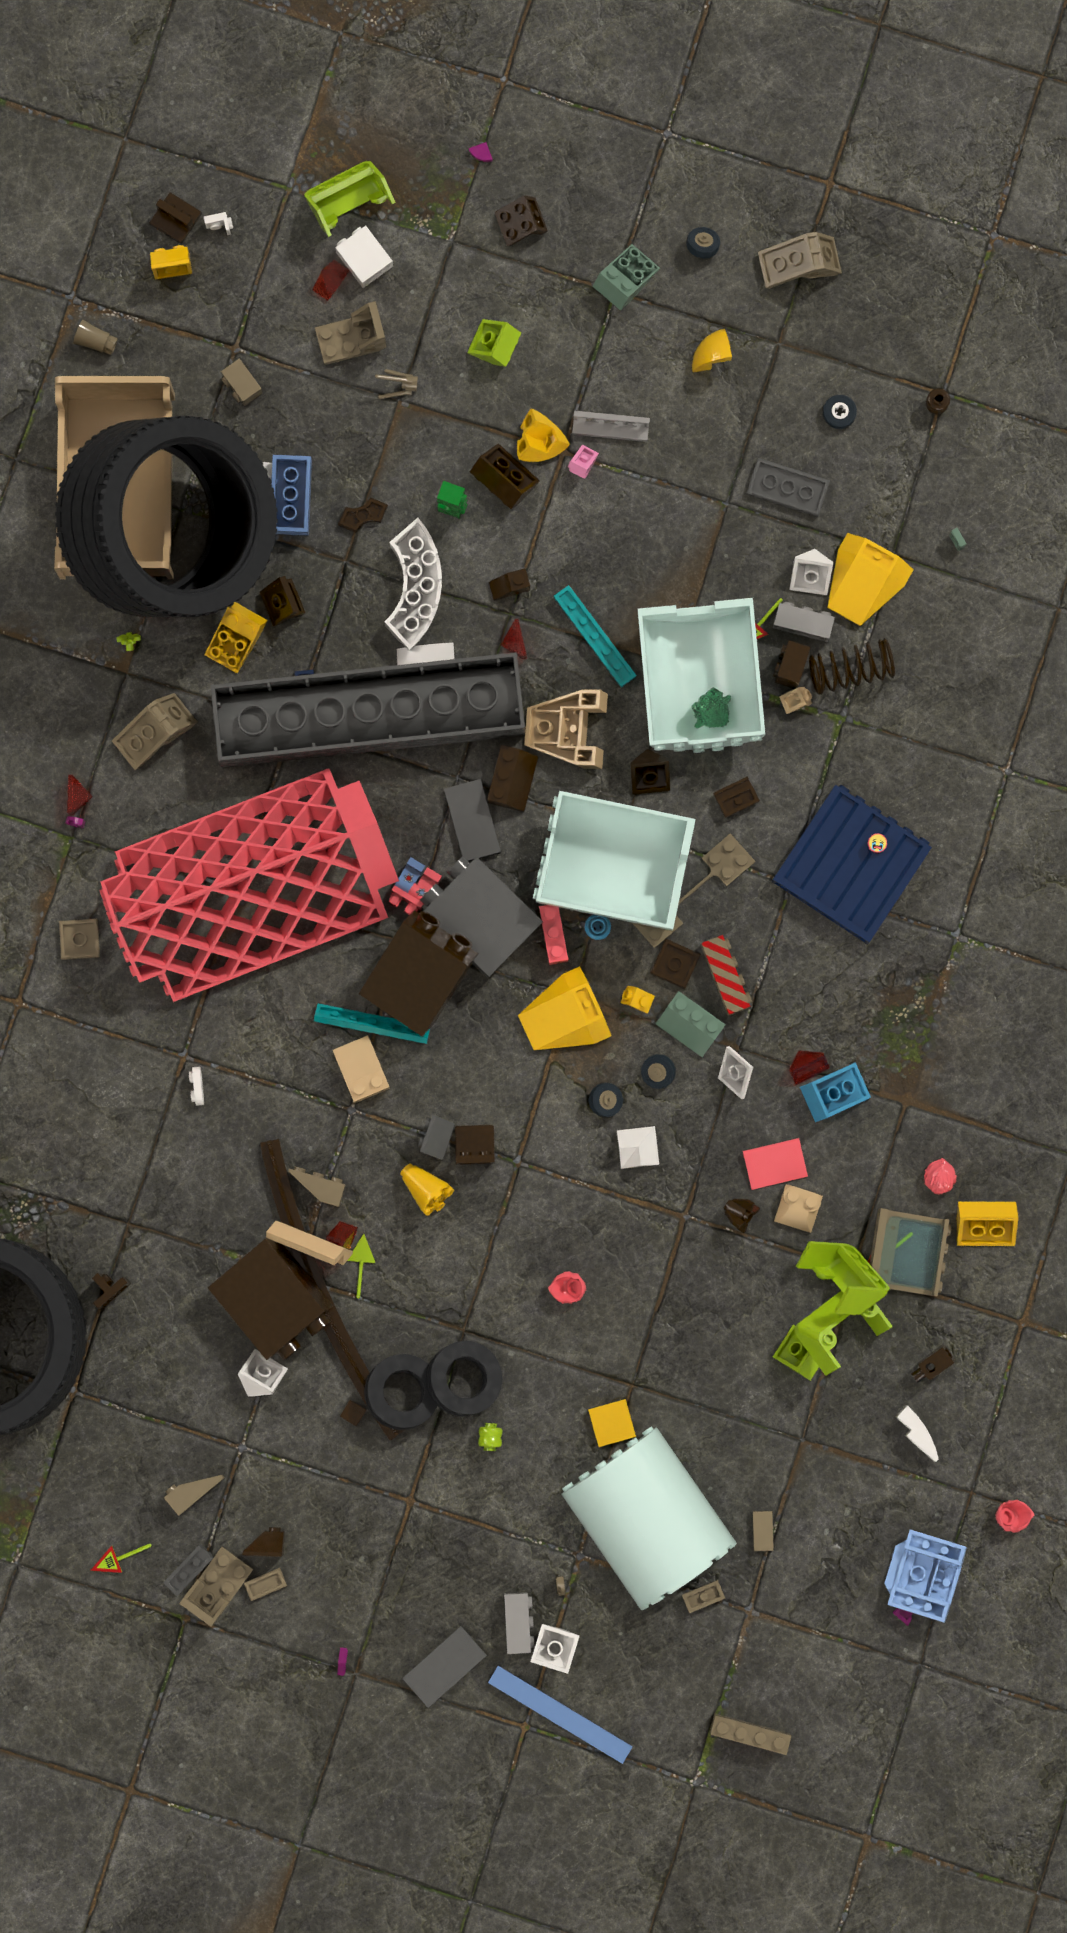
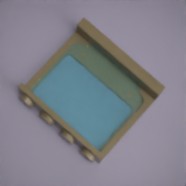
M883 1208L878 1209L870 1265L888 1284L890 1289L929 1296H938V1293H941L943 1283L940 1281V1277L945 1271L943 1257L948 1252L946 1238L951 1232L949 1219H938L890 1211Z

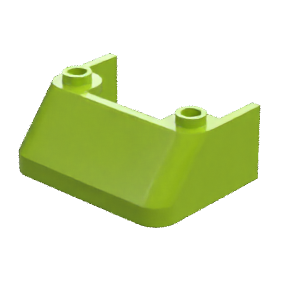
M371 161L362 162L309 189L304 194L319 225L328 237L332 235L330 229L336 226L338 216L369 200L376 204H381L386 199L391 204L396 203L385 177Z
M809 1241L796 1265L799 1269H812L816 1276L822 1280L832 1279L844 1294L834 1311L836 1314L860 1315L884 1298L890 1289L888 1284L860 1252L849 1244Z
M842 1291L838 1292L795 1326L796 1336L825 1376L841 1367L830 1350L837 1343V1338L831 1329L851 1315L836 1314L834 1312L844 1294ZM876 1303L861 1314L876 1336L893 1327Z

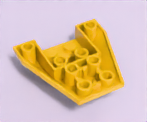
M847 533L837 552L827 608L861 626L905 586L914 569L896 554L867 538Z
M580 966L562 974L518 1015L533 1050L591 1045L611 1037L603 1013Z

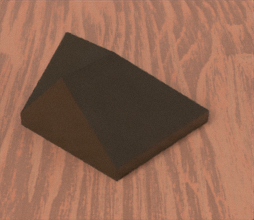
M646 749L630 762L633 795L670 791L668 758Z

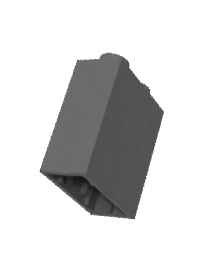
M462 856L447 872L454 879L444 891L435 884L420 901L427 906L424 912L434 915L439 920V927L450 935L453 933L461 934L471 941V949L479 953L472 964L488 978L543 921L478 857L469 863Z

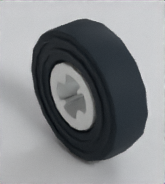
M845 395L830 397L823 407L825 421L835 429L849 427L857 415L854 401ZM839 407L843 408L842 411H845V414L842 413L841 416H838L835 410H838Z

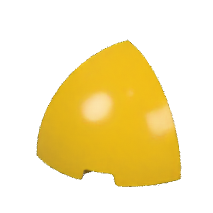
M725 329L711 333L699 344L692 361L693 372L711 370L713 363L731 361L732 354Z
M531 408L520 427L523 430L522 438L517 440L518 459L522 461H544L557 456L570 444L562 431L551 420Z

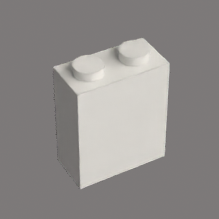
M367 226L357 228L353 231L351 237L340 240L337 243V247H335L337 255L362 288L393 267V261Z

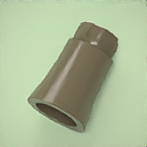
M82 319L75 334L73 344L112 355L118 338Z

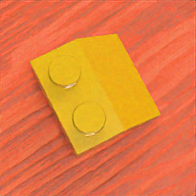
M178 245L174 246L173 249L165 250L164 248L155 249L154 252H150L151 267L155 280L192 274L188 247Z

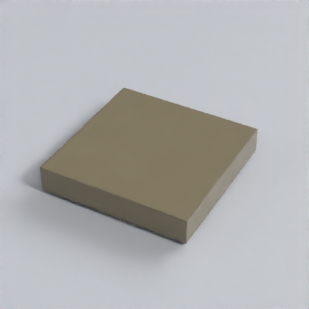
M98 919L59 921L61 960L100 958Z

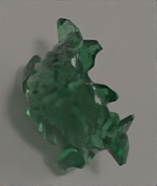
M714 687L704 695H701L698 698V702H694L691 706L695 714L694 716L697 718L694 727L700 728L704 725L709 728L726 726L729 723L728 715L730 712L727 704L731 701V696L723 697V692Z

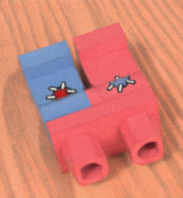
M410 857L398 878L399 881L396 882L391 890L392 894L389 904L398 907L401 901L404 900L408 903L404 910L406 914L410 915L414 910L416 912L418 910L421 911L425 904L420 899L435 884H439L442 876L428 867L425 870V865ZM423 873V876L419 880L418 884H416L421 874Z

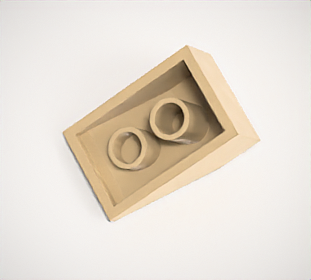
M368 1035L333 1050L354 1103L390 1089Z

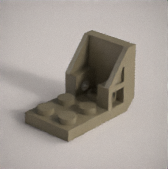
M806 233L758 252L765 287L769 289L799 277L809 279L835 276L842 273L834 237L822 233Z
M376 301L367 303L351 313L350 319L315 327L324 365L378 352L386 348L385 335Z
M172 693L156 699L147 705L112 742L134 770H137L163 745L172 742L198 722L177 695Z
M222 1546L179 1604L211 1627L251 1574L253 1568Z

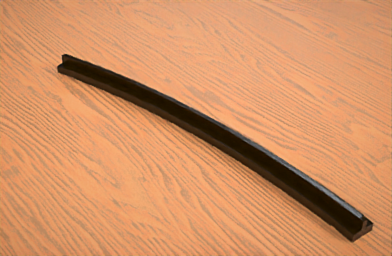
M276 1139L260 1143L262 1155L280 1220L284 1224L305 1232L288 1178L280 1141ZM290 1248L295 1260L333 1305L325 1313L330 1323L324 1329L346 1372L366 1404L364 1390L370 1372L335 1307L315 1257ZM377 1421L389 1440H392L404 1431L388 1428Z

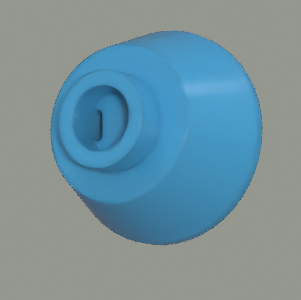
M593 914L586 920L585 931L590 938L601 940L610 933L611 923L607 917Z

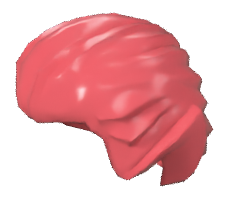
M944 1158L930 1163L925 1169L924 1174L925 1185L934 1194L938 1195L951 1191L957 1177L952 1165Z
M570 1271L557 1275L548 1287L552 1296L562 1304H572L580 1301L585 1291H587L585 1282L579 1274Z
M1008 1500L1000 1505L995 1518L1005 1531L1016 1533L1027 1528L1035 1515L1024 1502Z

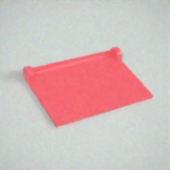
M799 1138L743 1151L752 1190L808 1177Z

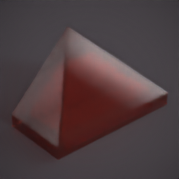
M333 260L322 269L312 290L328 301L350 270L336 260Z
M515 619L500 646L512 653L517 652V656L521 659H527L519 619Z
M68 775L67 813L74 815L93 796L73 775Z
M799 1050L789 1071L795 1085H798L830 1067L824 1053Z

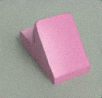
M582 445L568 465L569 471L585 479L599 453Z

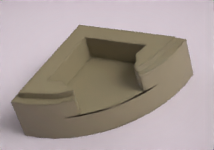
M556 1576L557 1594L559 1596L566 1595L563 1576Z

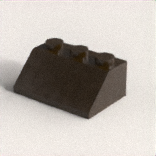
M496 444L482 454L469 471L510 509L517 506L540 482L538 478L500 444Z
M501 745L487 803L525 812L538 756L521 749Z

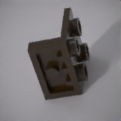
M524 195L495 211L496 219L507 246H511L531 234L543 235L548 232L535 197Z
M493 1125L455 1127L456 1165L495 1164Z

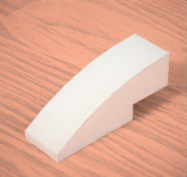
M453 643L414 646L411 650L406 647L397 649V665L454 659Z
M905 1405L895 1416L910 1429L905 1436L929 1458L937 1462V1451L928 1430L912 1409Z

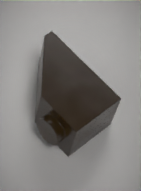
M525 568L506 573L489 582L494 601L530 591V583Z

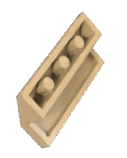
M275 1221L266 1232V1238L332 1265L336 1263L344 1265L353 1254V1251L279 1221Z

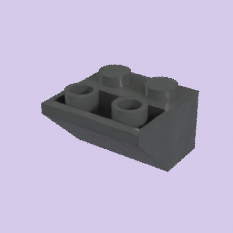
M432 1115L431 1119L427 1118L424 1127L427 1131L425 1137L421 1136L418 1148L421 1149L420 1153L443 1161L455 1123Z

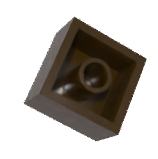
M790 640L787 645L783 644L779 659L782 661L781 663L777 662L773 677H776L775 683L796 689L811 647Z

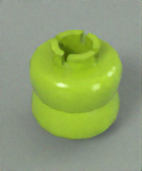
M485 1423V1427L479 1428L480 1437L478 1445L484 1447V1451H496V1447L502 1446L501 1436L503 1430L498 1428L497 1424Z

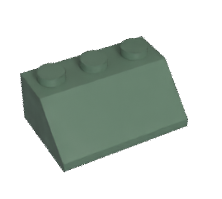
M679 991L656 1022L657 1026L701 1057L704 1056L726 1025Z

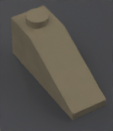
M222 1474L180 1484L177 1487L172 1485L165 1491L167 1495L164 1499L179 1516L222 1481L225 1476Z

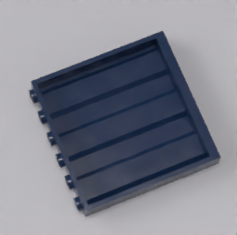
M835 785L772 882L868 945L932 847L929 846L930 843L926 839L915 837L913 835L914 832L909 828H902L897 825L898 822L894 818L883 816L881 814L882 811L877 807L866 805V801L860 796L856 795L854 797L849 793L850 790L843 785ZM879 833L885 836L887 846L883 852L874 853L868 848V840L873 834Z

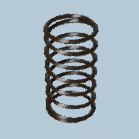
M885 638L878 640L882 659V677L876 668L870 643H866L870 664V680L861 663L858 646L854 645L858 670L857 682L850 669L846 650L844 647L841 649L845 666V685L839 675L834 653L830 650L833 688L827 678L821 654H817L820 675L816 660L813 655H810L809 667L816 693L818 695L823 694L825 683L829 690L834 692L837 687V680L841 687L847 689L849 686V676L856 686H859L861 683V675L870 684L873 681L874 672L877 678L883 681L886 676V669L889 676L894 678L895 666L888 640ZM886 648H887L888 655H889V659H890V665H889V661H888V657H887Z

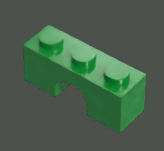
M443 481L437 496V503H439L438 511L456 518H460L461 514H465L468 505L465 488Z

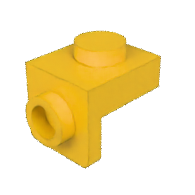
M627 986L622 994L621 1003L648 1014L655 996L637 987Z

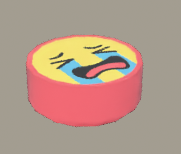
M879 833L873 834L868 840V848L874 853L883 852L887 846L885 836Z

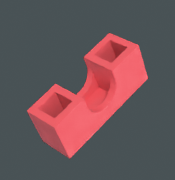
M551 905L539 906L549 965L568 962L559 907Z

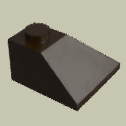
M269 1527V1531L265 1530L243 1551L242 1555L282 1557L284 1555L285 1531H281V1527Z

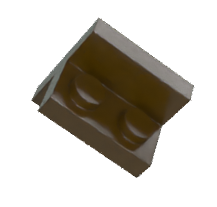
M169 192L164 201L159 199L157 202V212L149 224L182 245L202 212Z
M286 576L279 577L259 591L273 626L280 625L287 619L305 614L292 578L286 579Z
M97 1273L92 1279L105 1293L93 1304L98 1309L105 1308L131 1282L126 1277H122L112 1286L114 1281L107 1274Z

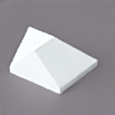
M816 549L796 556L793 561L790 590L827 595L833 561Z
M728 1046L725 1050L718 1079L738 1097L744 1099L753 1066Z
M655 1126L617 1130L621 1169L659 1165Z
M254 1349L239 1371L238 1376L248 1397L273 1395L288 1368L271 1358L266 1360L258 1350Z
M542 1624L531 1662L568 1674L579 1635L561 1628Z

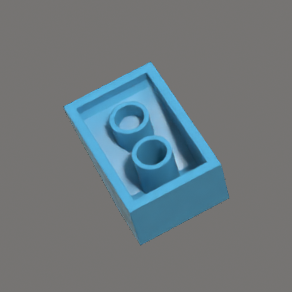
M856 1062L800 1087L815 1122L826 1119L871 1098Z

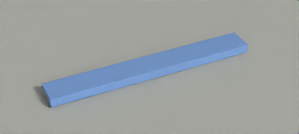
M497 1666L488 1681L492 1686L622 1764L632 1749L630 1744L500 1666Z

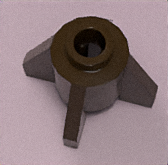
M736 1198L728 1200L724 1206L725 1215L732 1225L743 1233L746 1232L748 1223L760 1208L749 1199Z

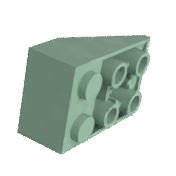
M631 244L599 273L593 287L619 310H622L659 271L660 267Z

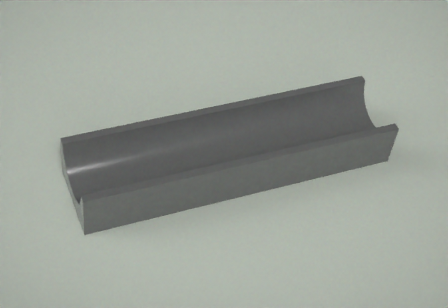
M517 652L211 685L218 761L222 768L525 735Z

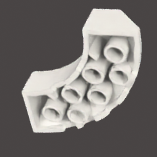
M419 518L415 519L389 542L390 548L394 551L401 564L404 584L402 596L397 607L384 623L385 627L409 650L420 641L432 623L438 608L442 588V572L438 552L431 535Z

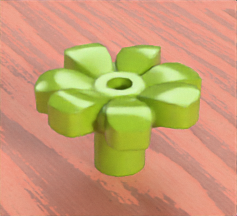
M127 632L126 635H120L116 639L117 642L126 645V651H133V644L141 640V635Z

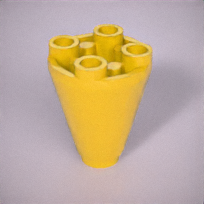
M411 1163L406 1165L400 1173L420 1210L426 1216L430 1215L434 1210L440 1211L445 1206V1199L454 1192V1189L447 1182L416 1165L413 1166Z

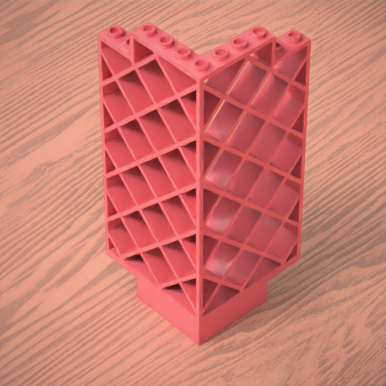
M328 768L115 851L117 859L114 862L118 869V875L100 881L102 889L99 891L107 911L106 914L110 921L111 929L114 934L117 933L119 936L116 938L120 949L123 947L125 949L123 955L126 963H131L129 969L132 976H137L139 983L158 976L160 982H165L163 988L166 995H170L173 1002L387 919L388 915L378 889L398 882L399 879L360 781L338 789ZM312 795L308 802L298 801L302 797ZM333 797L336 806H326V803ZM268 812L263 820L254 818L256 815ZM286 815L295 817L290 824L281 823ZM313 820L323 821L318 829L309 828ZM341 824H344L347 833L336 831ZM224 829L218 837L209 836L215 831ZM242 833L251 834L245 842L237 840ZM269 837L278 839L273 846L264 845ZM347 838L350 839L357 857L355 859L338 854ZM296 842L306 843L301 851L291 850ZM179 847L174 854L165 853L169 849ZM197 850L206 851L201 859L192 858ZM224 855L233 856L228 864L219 863ZM301 856L319 860L311 876L293 871ZM252 859L261 861L255 869L246 867ZM131 864H135V865L131 868V870H130L129 872H127L125 866H128V865H131ZM331 864L348 869L340 885L323 880ZM153 867L161 868L156 877L148 876ZM180 872L189 873L183 882L174 880ZM257 873L274 878L266 894L248 888ZM361 873L364 875L370 894L352 889ZM207 877L216 878L211 886L201 885ZM286 882L304 887L296 902L278 898ZM136 889L144 891L138 899L129 898ZM211 891L229 896L221 911L203 906ZM316 891L333 896L325 911L308 907ZM162 894L171 896L165 904L156 903ZM241 900L259 905L251 920L233 915ZM345 900L362 905L356 915L348 918L338 916L337 913ZM166 909L184 913L177 928L158 923ZM271 909L288 913L280 929L263 924ZM116 912L126 913L124 917L120 921H118ZM196 917L214 922L206 937L188 932ZM300 918L318 922L314 930L308 934L299 935L293 933ZM121 926L139 931L130 947L121 930ZM226 926L244 931L236 946L218 941ZM151 935L169 940L162 955L143 950ZM256 935L273 940L267 950L259 953L248 950ZM181 944L199 949L192 963L174 959ZM211 952L229 957L226 964L216 970L203 967ZM136 961L145 965L138 967ZM166 970L184 975L180 984L172 986Z

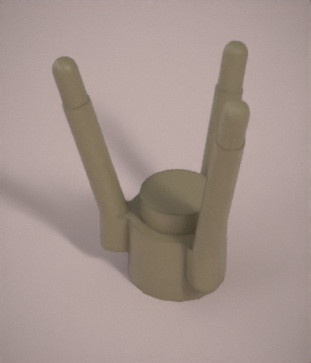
M385 369L384 372L399 377L375 375L379 379L402 382V389H405V391L379 395V399L412 395V391L417 392L418 376Z

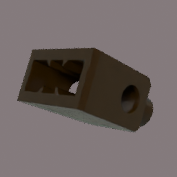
M943 1343L919 1361V1368L911 1373L917 1383L926 1377L930 1381L954 1364L955 1358ZM930 1363L935 1365V1368L932 1370L927 1367Z

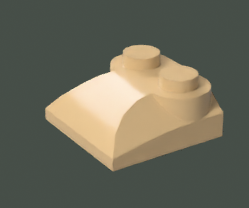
M786 1184L774 1222L811 1233L823 1196Z

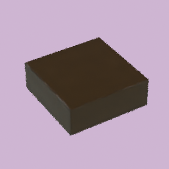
M350 1400L340 1417L357 1427L367 1410Z

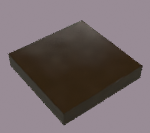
M666 939L650 974L685 990L701 954Z

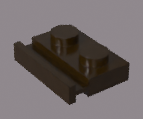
M748 776L713 793L725 818L760 802Z

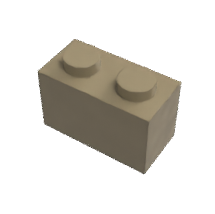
M240 358L221 371L223 376L221 381L226 388L231 387L234 391L232 396L237 403L242 402L245 406L262 394L261 387Z

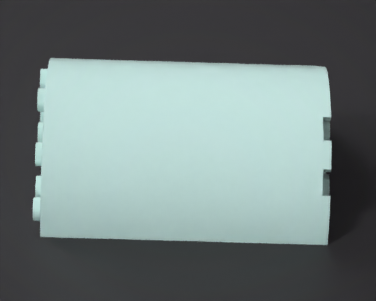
M753 598L714 601L715 605L676 609V605L638 609L649 742L654 750H674V752L693 750V753L705 752V749L712 748V751H721L726 746H741L743 743L761 741L762 737L765 736Z
M559 791L558 797L554 796L552 806L556 808L555 814H551L549 819L548 831H551L550 838H546L543 854H546V856H542L536 885L539 888L535 887L533 899H536V903L673 931L696 819Z
M652 1426L642 1432L644 1436L639 1440L635 1437L626 1444L628 1447L623 1452L619 1449L611 1455L612 1459L609 1462L602 1461L596 1465V1471L592 1473L587 1471L578 1477L579 1482L574 1485L572 1482L562 1488L564 1492L561 1494L641 1610L648 1608L649 1604L654 1605L665 1597L664 1594L666 1592L669 1595L709 1568L713 1564V1559L719 1560L728 1553L729 1548L732 1549L737 1544L658 1428L653 1429Z

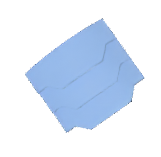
M909 1530L907 1540L895 1546L884 1583L890 1593L888 1605L945 1623L967 1547Z

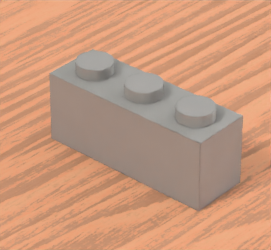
M783 602V604L779 603L773 629L828 642L835 617L831 616L829 612L820 611V613L813 612V609L802 606V608L794 607L793 603Z
M528 1592L504 1593L507 1654L531 1653V1648H534V1636H530V1628H533V1616H529V1609L532 1608V1597H528Z

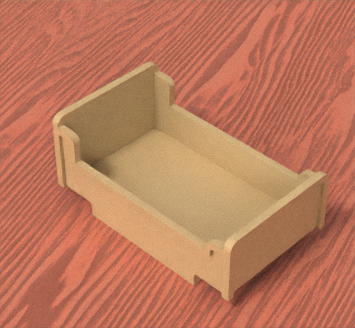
M55 377V403L58 408L57 492L60 489L59 484L64 478L63 474L67 471V465L73 460L72 457L78 453V449L83 447L87 440H91L93 435H97L101 430L120 422L172 417V401H175V392L169 377ZM160 449L149 456L133 474L124 496L122 521L128 547L137 563L150 576H166L167 579H173L174 574L170 566L172 545V454ZM56 536L54 570L60 579H66V576L74 575L70 573V568L67 567L66 560L62 557V550L58 545L59 539Z

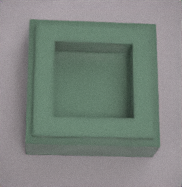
M958 528L951 530L949 536L959 551L966 546V542Z

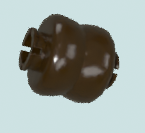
M940 388L933 389L926 398V407L933 414L944 413L950 404L949 394Z

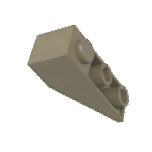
M294 1167V1170L289 1169V1172L320 1202L340 1208L346 1187L345 1184H342L343 1180L334 1177L331 1180L324 1179V1175L313 1172L310 1175L305 1173L306 1169Z

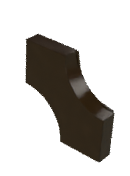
M370 497L367 503L359 508L345 507L338 526L356 533L359 527L365 523H381L388 505Z

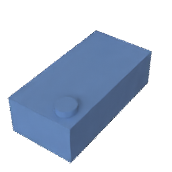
M273 455L271 485L274 487V497L277 501L276 508L278 510L276 512L278 519L276 534L309 535L311 456Z

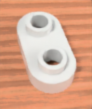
M192 1067V1071L189 1072L190 1083L194 1085V1090L191 1091V1100L196 1103V1106L204 1105L201 1067Z

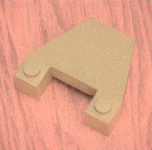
M579 690L528 707L524 745L583 769H602L604 750L596 746H586L588 713H606L608 694L602 690Z

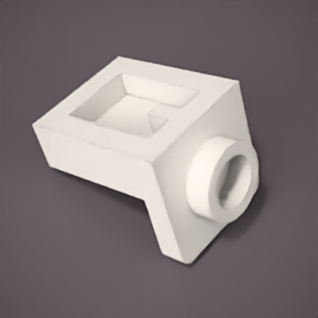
M226 212L204 216L206 229L217 230L225 225L227 235H231L230 229H233L231 217L227 218Z

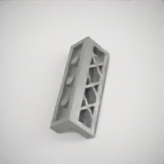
M574 411L572 435L647 442L650 418Z

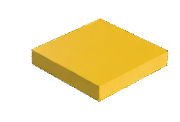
M626 1399L588 1409L598 1447L636 1437Z

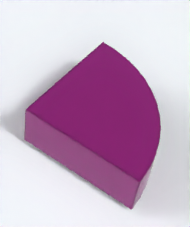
M486 142L469 148L472 157L483 162L493 161Z
M67 816L65 823L66 825L83 829L85 820Z
M899 1608L892 1612L907 1626L910 1624L912 1612Z
M340 1647L337 1675L344 1676L346 1673L347 1648Z

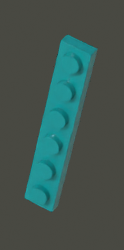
M568 585L555 594L553 598L618 685L622 688L636 678L637 675L572 588Z
M319 1003L314 1015L315 1022L427 1044L430 1033L429 1029L422 1037L394 1018Z

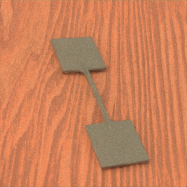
M729 834L702 857V860L710 867L711 872L679 900L678 905L712 876L719 877L728 886L756 861ZM676 916L673 931L637 923L632 924L656 948L677 930L683 922Z

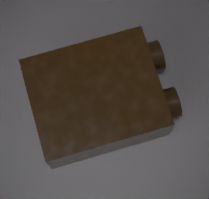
M414 910L401 924L359 992V995L423 1037L434 1025L479 953L471 949L472 943L465 936L458 933L450 935L439 927L440 922L434 915L424 911L418 913Z
M265 1238L208 1287L266 1360L276 1354L283 1361L301 1347L300 1343L295 1339L298 1335L307 1330L313 1337L330 1323L325 1313L333 1307L331 1302L286 1247L268 1238Z

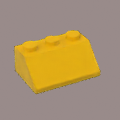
M958 1202L957 1246H1015L1018 1225L1016 1202Z

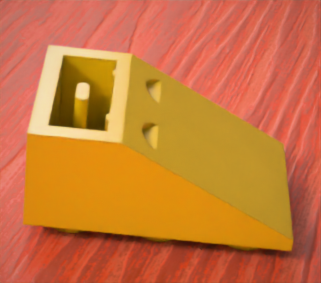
M234 602L232 606H228L207 648L205 656L238 673L268 620Z

